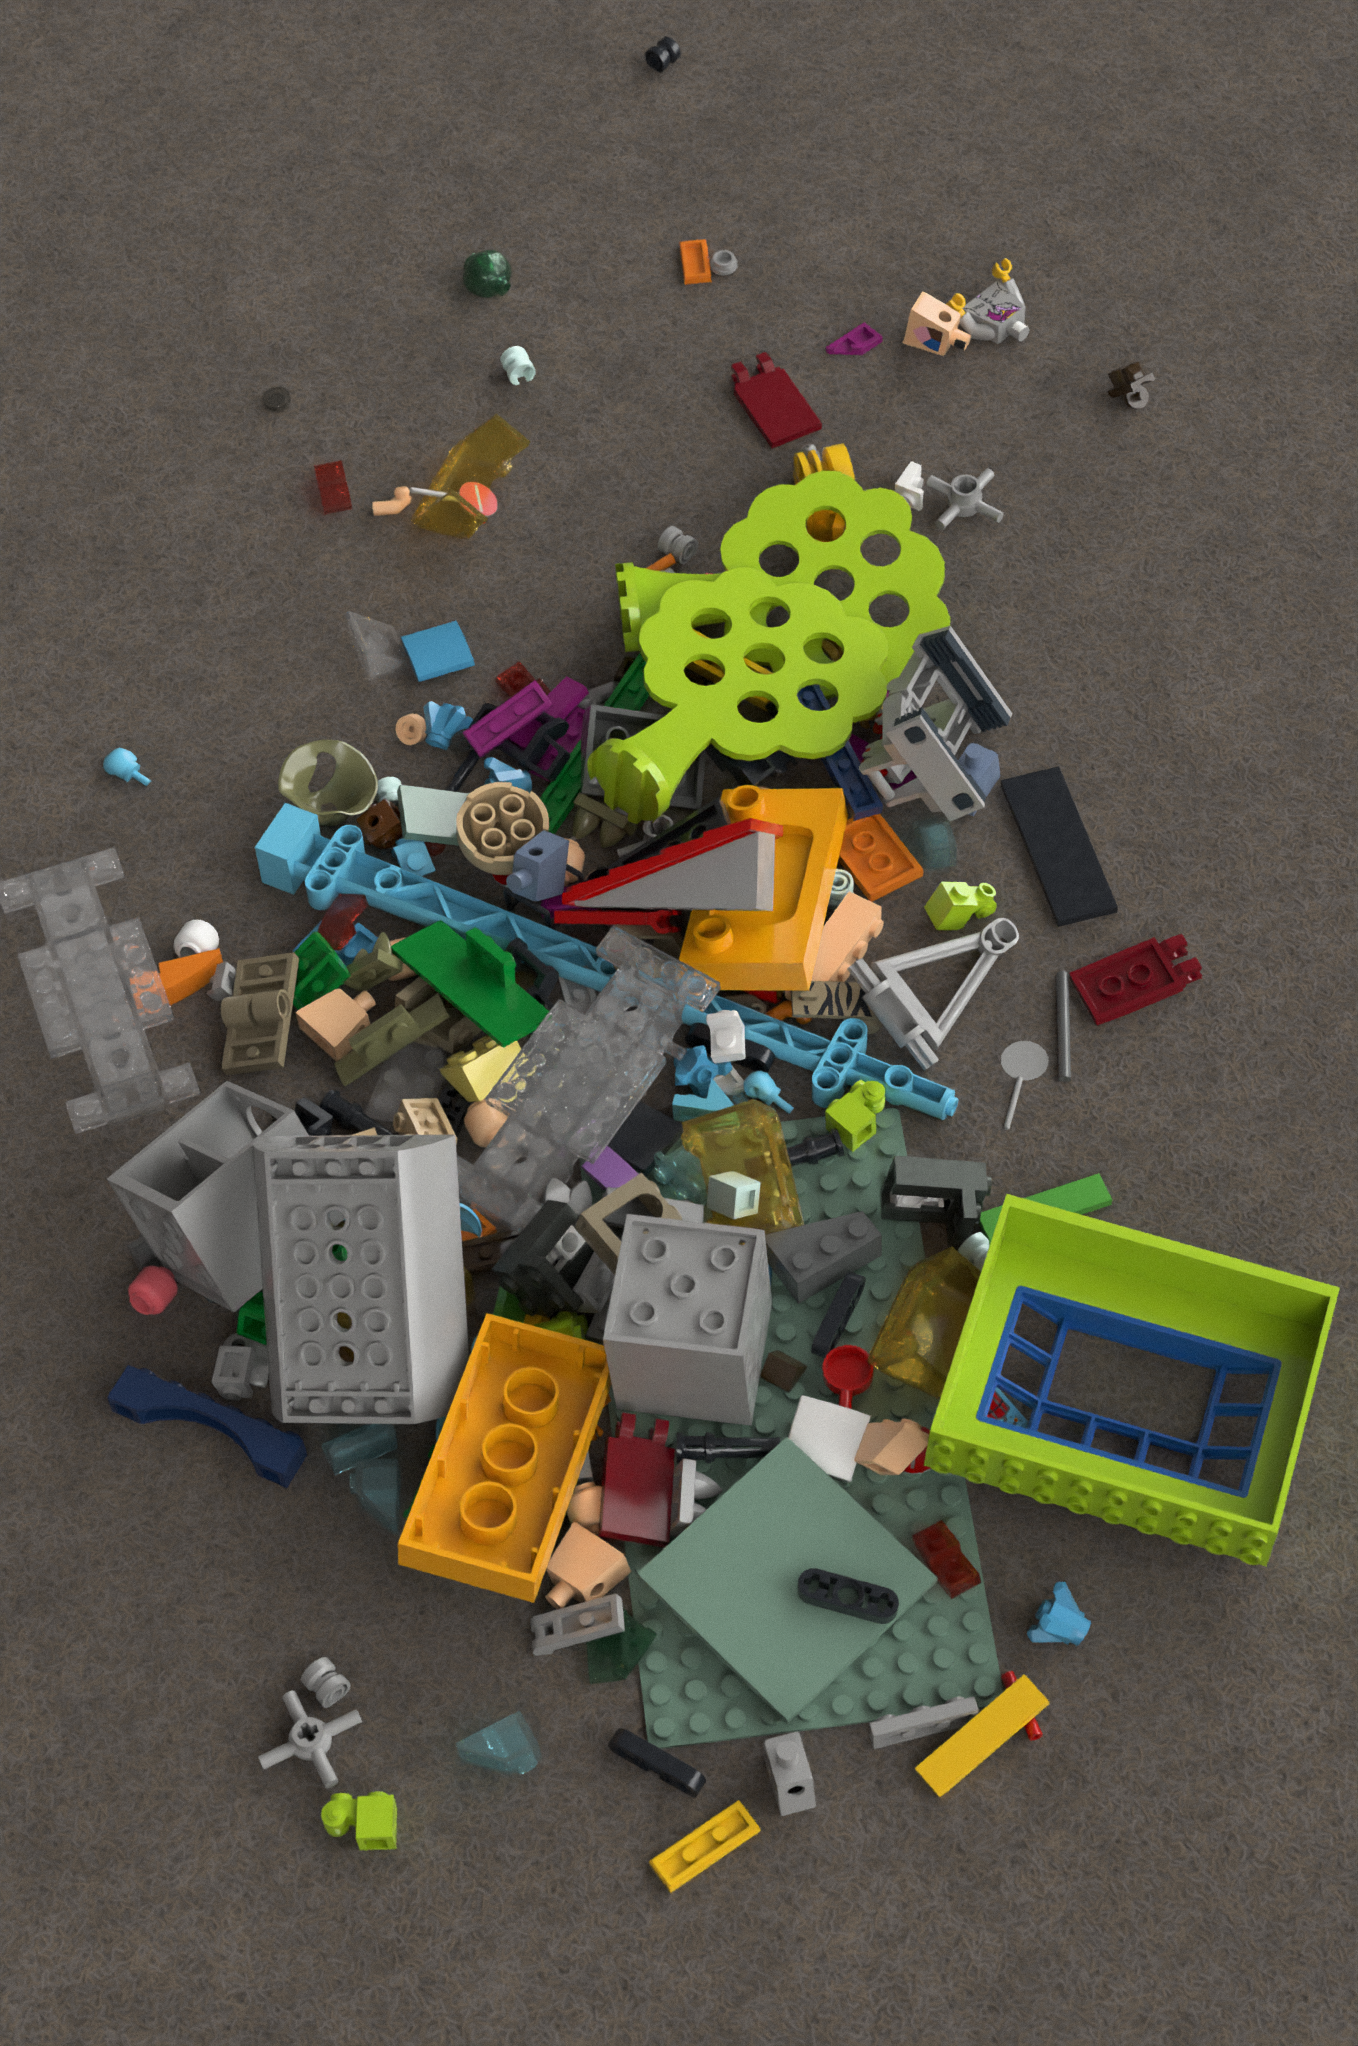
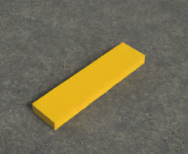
M1024 1674L916 1766L915 1770L940 1798L1049 1705L1048 1699Z

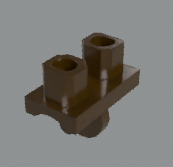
M1136 361L1108 373L1114 387L1107 391L1111 398L1124 395L1128 407L1136 410L1147 405L1149 394L1142 385L1156 380L1153 372L1144 374L1139 362Z

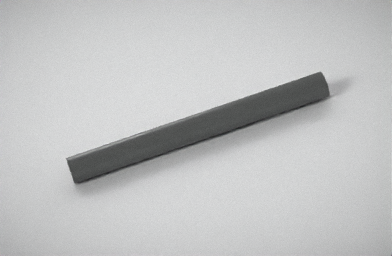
M1059 971L1056 973L1058 1081L1070 1082L1069 973Z

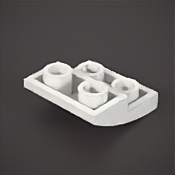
M802 1395L800 1396L788 1438L826 1474L848 1483L851 1482L857 1463L854 1461L871 1416Z

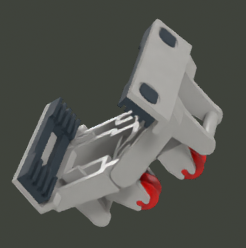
M947 626L918 635L912 646L915 652L899 677L888 683L889 697L883 702V708L876 713L878 718L875 719L876 723L873 726V732L881 734L880 740L866 746V752L862 754L863 759L859 770L863 775L869 777L883 796V803L886 807H893L897 804L921 798L931 812L942 811L949 821H953L985 806L986 795L971 774H967L955 757L967 731L970 728L973 734H978L980 731L985 732L986 729L988 731L992 728L996 729L997 726L1001 728L1004 725L1005 727L1010 721L1012 712L953 628ZM937 680L949 699L923 709L922 705ZM911 770L917 776L916 779L895 790L888 784L902 783L904 777Z

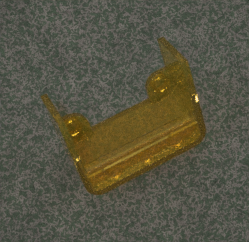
M497 413L494 414L451 449L427 489L446 492L447 494L441 498L424 495L411 517V522L421 529L458 539L472 537L488 518L458 494L461 486L467 482H477L490 488L495 479L499 476L504 478L513 467L511 464L513 457L528 447L531 442Z

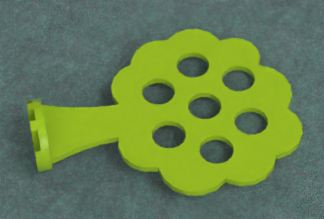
M819 471L809 474L797 485L780 484L764 490L754 499L749 508L747 518L735 523L724 535L720 552L722 565L726 571L741 567L756 569L768 575L776 586L793 582L814 585L817 576L823 571L839 569L846 572L853 580L854 590L849 597L839 602L845 611V616L861 617L874 623L884 632L888 641V656L881 672L886 678V685L902 673L915 652L912 646L918 635L950 626V615L946 605L937 597L944 583L945 562L938 547L927 537L910 531L912 523L910 506L903 496L893 490L875 488L863 491L862 487L846 474L839 471ZM831 510L838 513L844 519L846 529L838 539L830 542H820L808 534L806 529L808 518L817 511ZM886 534L898 542L901 552L897 560L892 564L875 566L868 563L861 554L860 547L863 541L871 535ZM772 545H786L797 553L799 564L791 574L783 577H773L767 574L759 564V557L762 551ZM633 562L615 564L625 652L640 651L638 647L640 629L648 618L659 613L661 597L668 588L679 582L693 579L714 582L722 573H669L635 567ZM885 594L895 595L907 604L909 615L899 626L892 628L882 627L876 624L870 617L868 610L872 601ZM770 602L759 603L749 613L757 624L768 627L766 619L769 613L780 605ZM701 614L691 622L692 628L725 622L724 636L731 630L729 622L717 614ZM825 638L812 639L804 645V653L810 660L822 664L834 663L823 652L822 642ZM754 649L745 656V658L760 666H770L772 673L779 671L784 665L782 657L770 649ZM819 685L826 700L836 697L831 689Z
M748 567L733 568L725 571L714 582L695 579L679 582L668 588L661 597L659 613L648 618L640 629L638 643L641 655L646 661L643 671L645 689L652 699L662 706L672 708L673 710L632 737L625 740L608 739L603 742L588 758V774L590 780L594 777L597 778L605 792L604 802L612 810L617 807L628 813V821L634 824H638L641 820L652 821L653 823L669 808L670 800L683 775L697 756L710 744L722 754L733 759L746 761L766 758L778 750L798 758L816 759L830 756L844 747L851 736L852 723L871 718L883 706L887 695L886 678L881 669L886 663L888 656V641L884 632L874 623L861 617L845 616V611L839 600L823 588L813 584L795 582L776 586L768 575ZM770 602L782 606L787 610L790 618L779 627H764L757 624L751 618L749 612L759 603ZM701 614H717L729 622L731 630L721 638H704L693 630L691 622ZM825 638L836 642L841 647L843 655L834 663L822 664L810 660L805 655L803 647L812 639ZM754 649H770L782 657L784 665L775 673L767 675L758 674L746 666L743 658ZM710 660L722 668L724 677L714 685H697L685 676L683 670L693 661ZM814 684L823 685L835 693L838 701L829 710L815 711L804 707L799 702L797 694L806 686ZM747 697H764L776 705L778 714L768 722L756 723L745 719L739 714L737 706Z

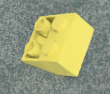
M488 1035L475 1041L472 1044L474 1049L464 1053V1051H460L446 1059L448 1064L439 1069L441 1074L468 1102L481 1101L532 1070L517 1041L506 1047H501Z

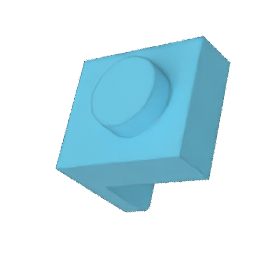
M402 838L395 842L397 846L392 849L391 853L393 857H396L400 868L422 877L436 871L424 841Z

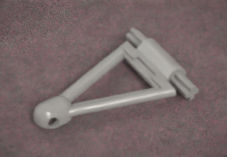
M998 918L982 929L981 932L872 962V970L863 958L857 960L847 970L866 993L862 997L898 1046L900 1048L906 1046L925 1071L939 1060L928 1044L934 1050L938 1049L998 956L1017 943L1019 933L1016 926L1010 920ZM1004 938L1007 941V943H1004L999 939ZM978 949L981 953L980 957L935 1023L897 972Z

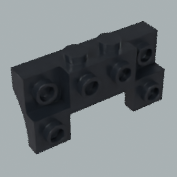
M771 701L765 706L772 718H775L778 714L776 705ZM712 744L704 749L720 771L723 772L728 769L740 786H755L769 776L775 780L788 770L785 765L789 762L795 766L804 759L778 750L766 758L746 761L733 759L722 754Z

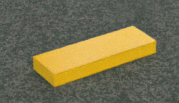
M738 1800L651 1859L649 1865L671 1893L759 1833L760 1827Z

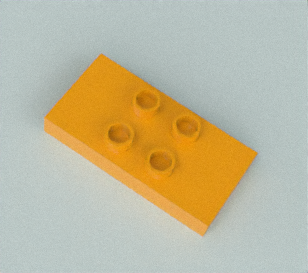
M486 1313L398 1542V1565L532 1603L535 1602L612 1384L604 1345Z

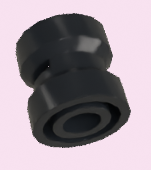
M668 36L663 37L657 43V46H652L645 52V60L648 66L660 73L668 68L669 63H674L681 57L678 44Z

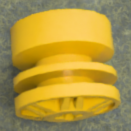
M844 443L823 447L822 461H820L815 450H808L807 458L803 452L794 454L793 477L795 485L809 474L823 470L839 471L855 480L850 456Z

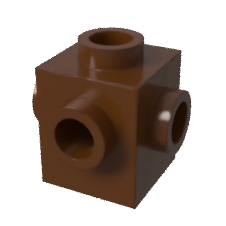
M386 798L378 804L371 805L363 812V815L356 819L361 827L363 841L368 846L374 845L380 850L383 848L388 849L396 845L395 842L403 836L400 811L396 805Z

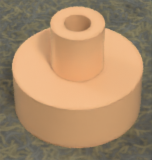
M408 714L397 721L396 734L402 743L414 745L423 741L426 737V722L420 715Z

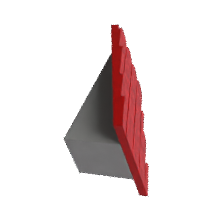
M749 818L703 832V837L662 849L657 856L610 869L609 875L567 887L566 892L562 893V905L594 909L773 911L775 840L783 837V825Z

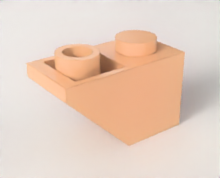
M883 1419L882 1422L868 1423L854 1461L880 1475H900L928 1445L929 1434L920 1430V1424L909 1419H902L901 1422Z

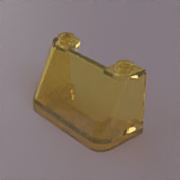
M751 1099L682 1122L684 1131L681 1135L682 1144L687 1152L691 1151L694 1156L699 1157L707 1195L709 1176L735 1171L761 1182L758 1214L732 1219L711 1210L713 1218L707 1219L706 1223L762 1229L765 1231V1234L804 1225L782 1126L776 1111L771 1106Z
M953 1247L916 1263L907 1272L869 1353L868 1363L879 1372L940 1400L981 1271Z

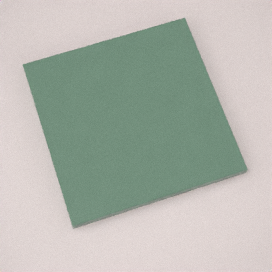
M788 1437L781 1441L637 1573V1578L786 1724H789L937 1583V1577ZM817 1568L889 1588L896 1593L899 1599L897 1616L887 1624H878L807 1604L798 1595V1579L805 1570ZM812 1580V1583L808 1585V1592L815 1593L816 1589L820 1588L819 1581ZM831 1583L827 1594L829 1599H832L834 1584ZM844 1588L839 1591L838 1598L845 1604H853L858 1600V1594L851 1588ZM867 1593L864 1594V1601L861 1608L866 1609L867 1602L869 1599V1594ZM881 1599L880 1603L876 1604L878 1605L877 1611L884 1612L886 1608H890L887 1606V1600Z

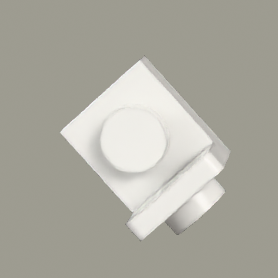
M911 461L895 483V492L904 497L910 509L913 508L921 511L923 508V490L921 489L923 478H921L920 464Z
M721 1010L717 1013L706 1015V1022L710 1028L711 1058L714 1064L745 1059V1026L736 1010Z

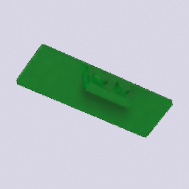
M440 920L391 946L392 953L396 957L401 959L403 963L501 1047H506L553 1021V1014L515 982L514 968L516 963L513 956L501 949L490 936H486L476 927L465 932L466 940H464Z

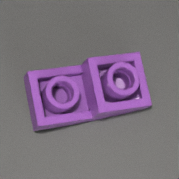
M606 1144L581 1166L602 1190L607 1189V1187H621L638 1175L626 1161Z

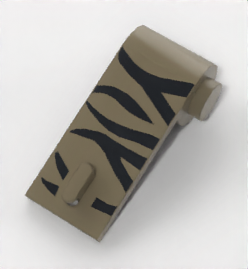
M811 981L809 991H791L792 1017L857 1018L867 1025L868 1034L876 1033L883 1027L882 1023L862 998L866 993L857 982Z

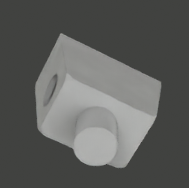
M799 1732L763 1741V1757L780 1815L785 1816L815 1808L813 1778ZM794 1786H799L803 1788L801 1791L797 1793L787 1792L790 1788Z

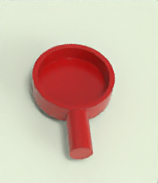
M843 1345L834 1348L826 1355L823 1361V1380L832 1392L839 1395L838 1405L852 1409L853 1396L863 1393L870 1387L874 1377V1365L870 1355L862 1348L854 1345Z

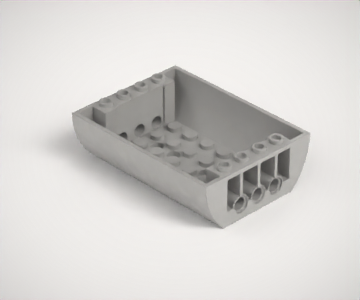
M455 1134L258 1136L253 1141V1158L271 1412L273 1416L283 1423L418 1424L447 1416L469 1360ZM332 1210H338L343 1213L345 1217L344 1227L333 1225L330 1220ZM334 1244H340L346 1248L348 1253L346 1261H339L333 1256L332 1248ZM339 1312L347 1313L351 1317L352 1327L350 1329L342 1328L338 1324L337 1314ZM341 1346H347L354 1352L353 1362L349 1363L341 1359L339 1355V1348Z

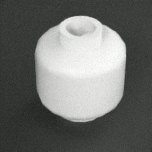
M202 920L188 921L175 937L173 945L175 953L181 958L217 949L219 936L214 927L208 922Z

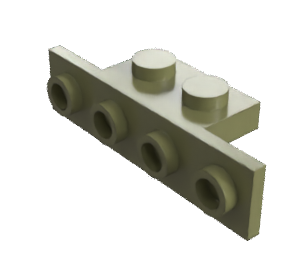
M437 994L410 1013L400 1004L348 1039L354 1050L334 1063L342 1084L347 1086L360 1078L363 1074L450 1017L442 997Z

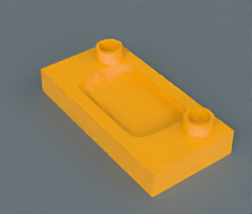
M743 785L735 789H723L720 800L725 804L731 824L753 818L783 825V837L775 840L773 911L692 910L678 961L684 989L809 991L848 818L843 788L760 789L753 785Z

